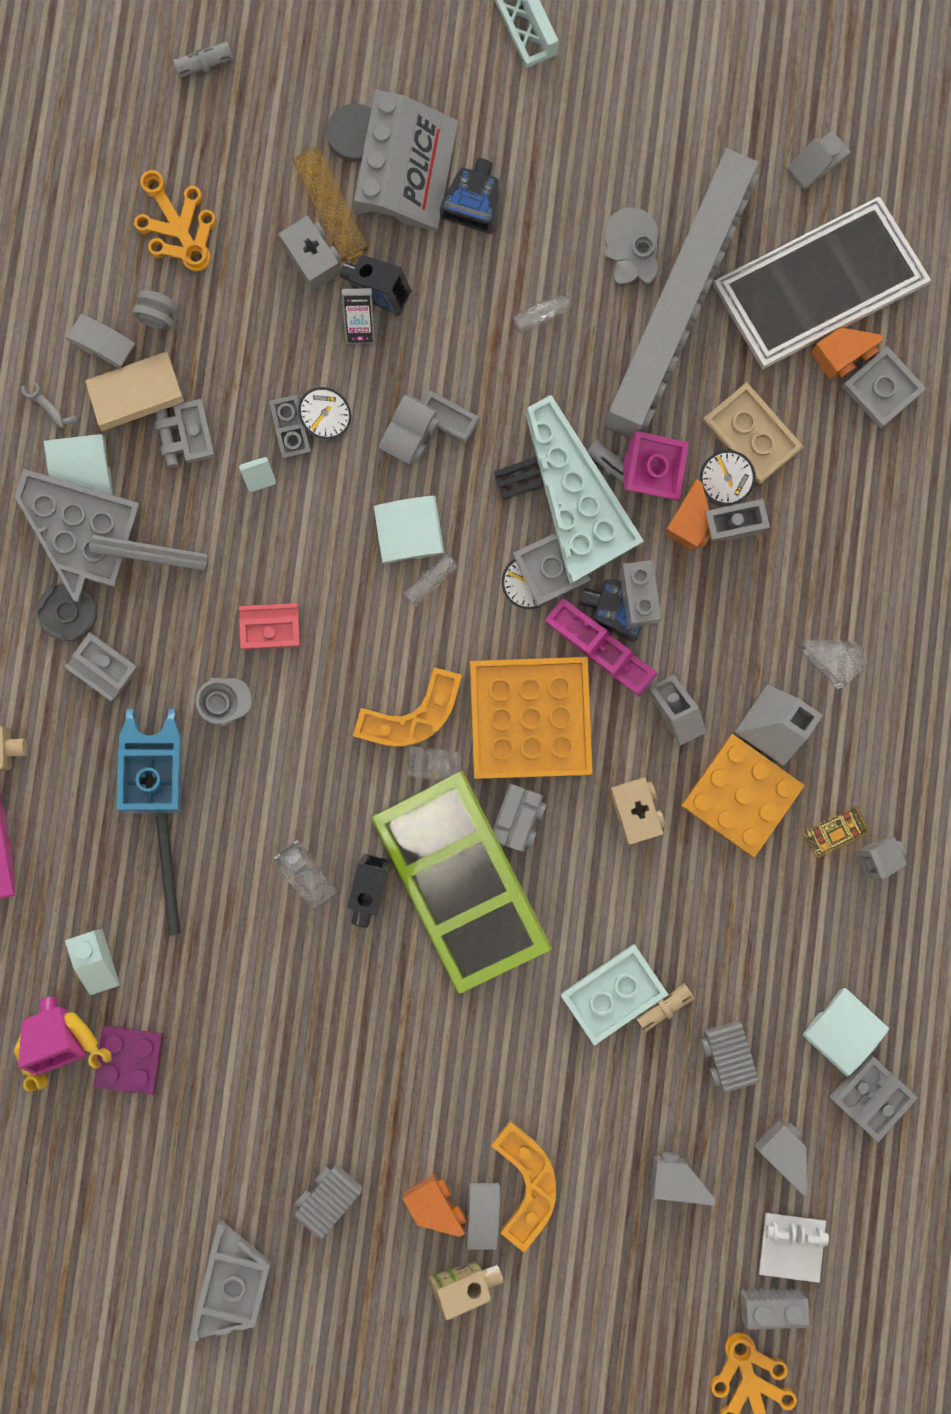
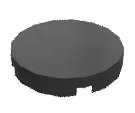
M354 103L344 105L334 111L328 120L326 132L329 146L335 155L348 159L350 162L362 161L371 108Z
M64 584L54 585L41 596L37 605L39 624L49 636L55 639L75 641L85 637L93 629L97 619V605L93 596L84 588L79 603H75Z

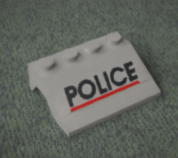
M375 89L354 197L353 214L360 215L372 211L394 216L405 225L438 231L440 205L444 199L458 120L404 95Z

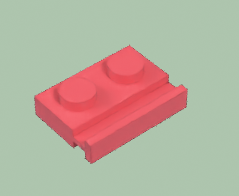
M298 603L239 606L240 649L301 647Z

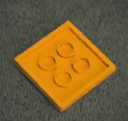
M731 734L680 806L752 858H755L805 785L734 734Z

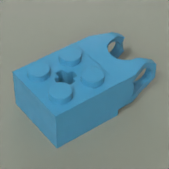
M127 709L126 721L119 735L116 810L120 813H181L182 738L177 728L176 710L168 709V715L162 730L155 735L148 736L139 732L134 709ZM150 775L157 781L152 788H148L143 784V781L148 780Z

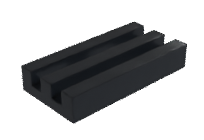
M537 457L494 471L503 500L544 487L543 480L540 479L508 491L505 488L506 486L541 475L540 468L502 480L504 476L539 465Z

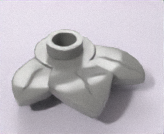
M638 234L632 239L619 237L606 247L604 255L617 262L614 270V279L617 284H628L637 277L644 283L649 284L656 277L658 263L655 256L658 246L656 240L651 235ZM644 245L648 248V251L640 253L638 247Z

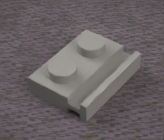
M90 632L74 652L69 663H66L64 666L112 702L117 699V695L125 688L139 669L138 666Z

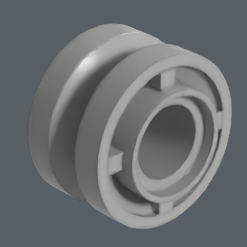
M147 290L139 291L137 300L141 305L134 306L132 315L149 327L170 330L174 321L169 315H176L179 307L178 304L161 293Z

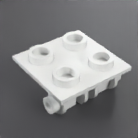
M765 1213L759 1275L819 1283L823 1246H828L829 1235L825 1233L826 1221Z

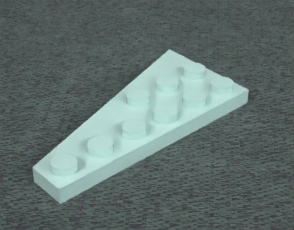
M550 395L528 407L525 414L570 585L641 545L644 540L554 398Z

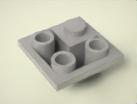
M767 684L734 733L784 766L807 740L823 715L799 698Z

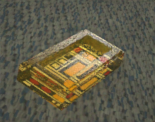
M854 806L803 831L815 858L826 855L871 833L858 806Z

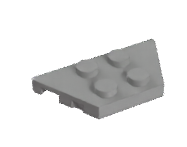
M219 1221L217 1224L189 1341L196 1342L200 1338L216 1334L217 1336L229 1334L232 1330L236 1329L245 1330L253 1328L257 1324L271 1262L223 1221Z

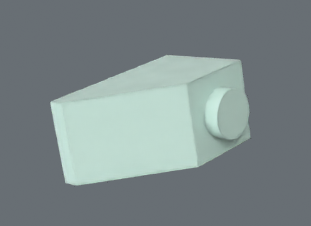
M103 929L94 930L65 940L73 969L90 995L120 986Z

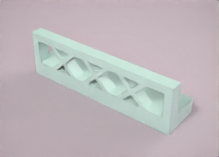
M495 0L526 68L557 56L559 41L540 0H518L516 7L505 4L503 0ZM516 16L528 19L530 26L527 32L515 27L514 21ZM528 40L540 44L542 52L529 57L525 49Z

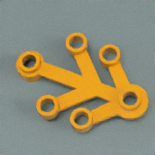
M155 170L145 172L140 180L141 186L148 196L156 199L169 223L150 219L148 215L140 214L134 219L137 231L144 235L155 232L178 238L183 247L165 244L162 239L154 238L148 244L151 255L155 258L169 256L181 259L185 267L194 272L206 269L211 261V254L206 247L210 230L215 228L217 220L212 211H201L198 215L200 225L193 241L189 230L195 208L203 200L200 189L196 186H189L185 189V201L179 217L164 192L166 184L162 175ZM151 184H159V187L156 189H150ZM191 193L198 194L194 200L189 199V195ZM205 217H212L210 223H203ZM148 221L146 227H139L140 222ZM162 245L160 251H153L154 246ZM199 254L202 256L199 261H192L194 255Z
M737 1332L729 1336L725 1343V1352L728 1359L720 1374L711 1379L710 1388L716 1397L723 1398L730 1391L729 1383L738 1367L740 1368L742 1379L729 1404L723 1406L719 1414H726L728 1412L739 1414L747 1397L749 1398L753 1414H766L760 1393L778 1402L784 1410H792L797 1404L794 1392L789 1388L780 1389L755 1375L751 1364L752 1362L768 1370L774 1379L782 1380L788 1373L785 1362L780 1358L771 1359L757 1351L753 1339L746 1333ZM739 1343L745 1345L742 1352L735 1351V1346ZM780 1364L783 1366L780 1373L773 1372L775 1365ZM719 1382L725 1384L724 1389L721 1391L715 1390V1385ZM784 1395L792 1396L789 1403L782 1402Z

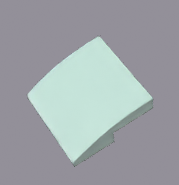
M103 434L44 441L47 469L50 477L113 495L111 469L107 463L106 443Z
M436 496L410 498L374 506L382 563L389 564L411 558L421 559L444 553Z
M843 988L838 991L827 1008L817 1014L803 1033V1036L845 1076H850L875 1049L889 1028L850 991Z

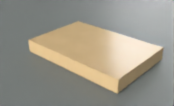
M167 351L85 380L101 431L184 402Z
M747 382L702 420L727 450L740 452L751 461L755 470V482L758 486L804 447Z

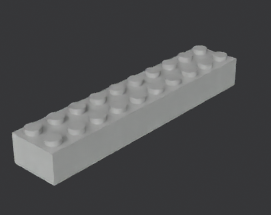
M726 148L609 410L604 425L605 428L630 439L634 431L646 432L655 412L650 407L657 408L667 385L662 381L668 383L757 182L759 174L754 172L759 163L758 161Z

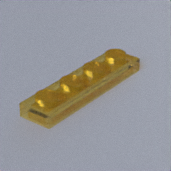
M319 146L294 157L293 162L342 262L368 251L364 238Z

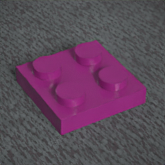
M107 1025L102 1026L99 1049L106 1048L110 1051L112 1057L111 1061L106 1063L101 1055L98 1054L97 1059L101 1063V1067L95 1070L93 1087L148 1095L155 1094L164 1033Z

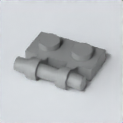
M202 399L174 405L176 415L174 417L168 418L166 409L155 412L157 418L155 422L156 432L160 433L162 446L160 447L161 455L166 459L168 468L179 465L177 455L180 453H184L187 463L216 457L205 405ZM178 428L181 441L174 443L171 430Z

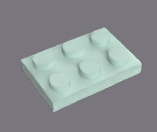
M632 944L560 993V995L593 1045H596L666 997L668 993L635 944Z

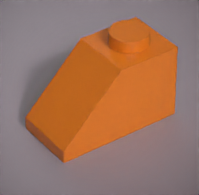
M698 479L694 482L663 534L694 552L698 545L704 547L710 538L705 511H708L709 507L702 482Z

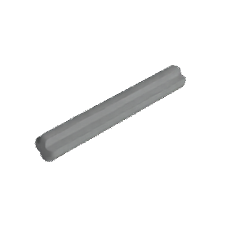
M92 535L89 543V550L96 553L198 570H205L208 557L204 553Z

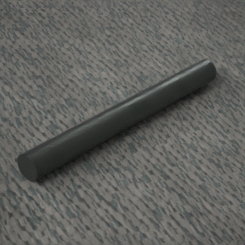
M168 816L156 817L168 935H176L181 933Z

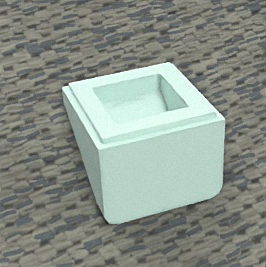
M267 457L239 466L250 492L276 484V479Z

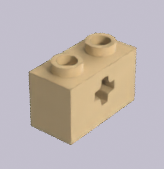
M644 777L608 788L626 845L663 835L662 828L666 827L661 810L656 811L653 799H656L657 796L652 782L647 783ZM635 802L639 806L645 807L646 811L641 813V819L638 815H633L631 812L635 808Z

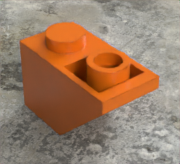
M840 327L818 342L810 353L830 380L837 375L843 378L856 368L854 365L861 359L866 362L879 352L877 347L884 338L881 334Z
M434 1173L404 1191L402 1199L418 1226L458 1237L465 1234L464 1223L467 1222V1219L459 1205L454 1207L451 1203L449 1196L452 1193L444 1179L438 1180Z

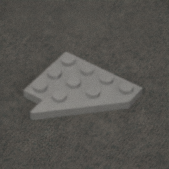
M23 469L15 498L73 601L79 603L86 580L115 588L124 557L91 552L89 550L90 538L92 535L129 541L140 506L139 503Z

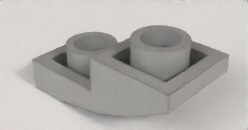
M82 314L66 337V340L86 353L98 355L117 369L121 367L135 344L110 327Z
M298 395L269 401L282 458L311 452L306 429L298 415Z
M469 1183L466 1207L468 1220L465 1239L467 1250H497L500 1208L499 1183Z

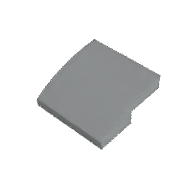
M871 1054L829 1096L835 1104L877 1142L885 1136L918 1098Z

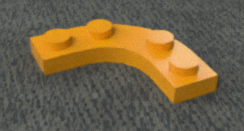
M434 667L427 693L421 706L412 713L401 717L389 716L361 708L353 737L391 747L410 746L428 739L439 731L449 718L455 704L462 675Z
M510 1120L491 1143V1146L521 1172L525 1181V1196L520 1206L502 1227L500 1233L525 1253L552 1215L556 1201V1180L552 1164L542 1147Z

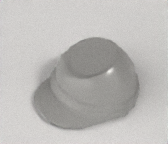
M210 678L197 691L195 707L198 715L203 720L211 724L225 726L243 717L251 710L252 696L249 687L242 680L236 678Z

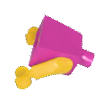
M54 997L42 998L39 1001L40 1013L24 1019L21 1034L14 1048L18 1067L23 1075H27L23 1082V1087L28 1092L47 1087L48 1079L43 1073L86 1057L87 1051L90 1053L88 1058L89 1065L93 1068L101 1067V1063L97 1059L98 1054L101 1055L106 1063L110 1062L112 1057L110 1051L106 1048H97L98 1041L76 1013L58 1007L57 999Z

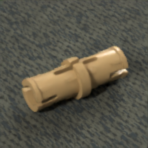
M683 983L676 990L635 1018L646 1033L666 1018L671 1019L674 1017L673 1013L695 1000V998Z

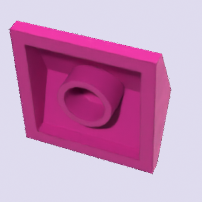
M634 431L623 461L624 490L676 501L680 500L689 442Z

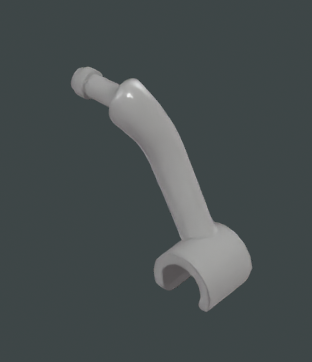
M34 382L36 391L33 394H29L25 385L22 386L23 394L29 400L37 401L59 427L65 428L64 425L78 421L74 415L62 419L59 411L43 395L42 388L36 382Z

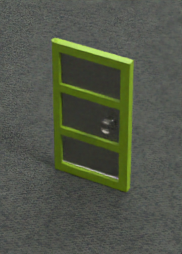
M463 771L379 814H374L371 818L458 994L465 993L467 990L552 949Z

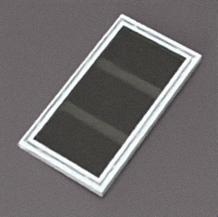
M877 197L714 280L712 283L763 370L829 336L840 327L845 328L928 285L931 279L882 199Z

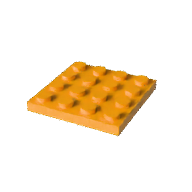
M588 657L470 661L474 779L593 775Z

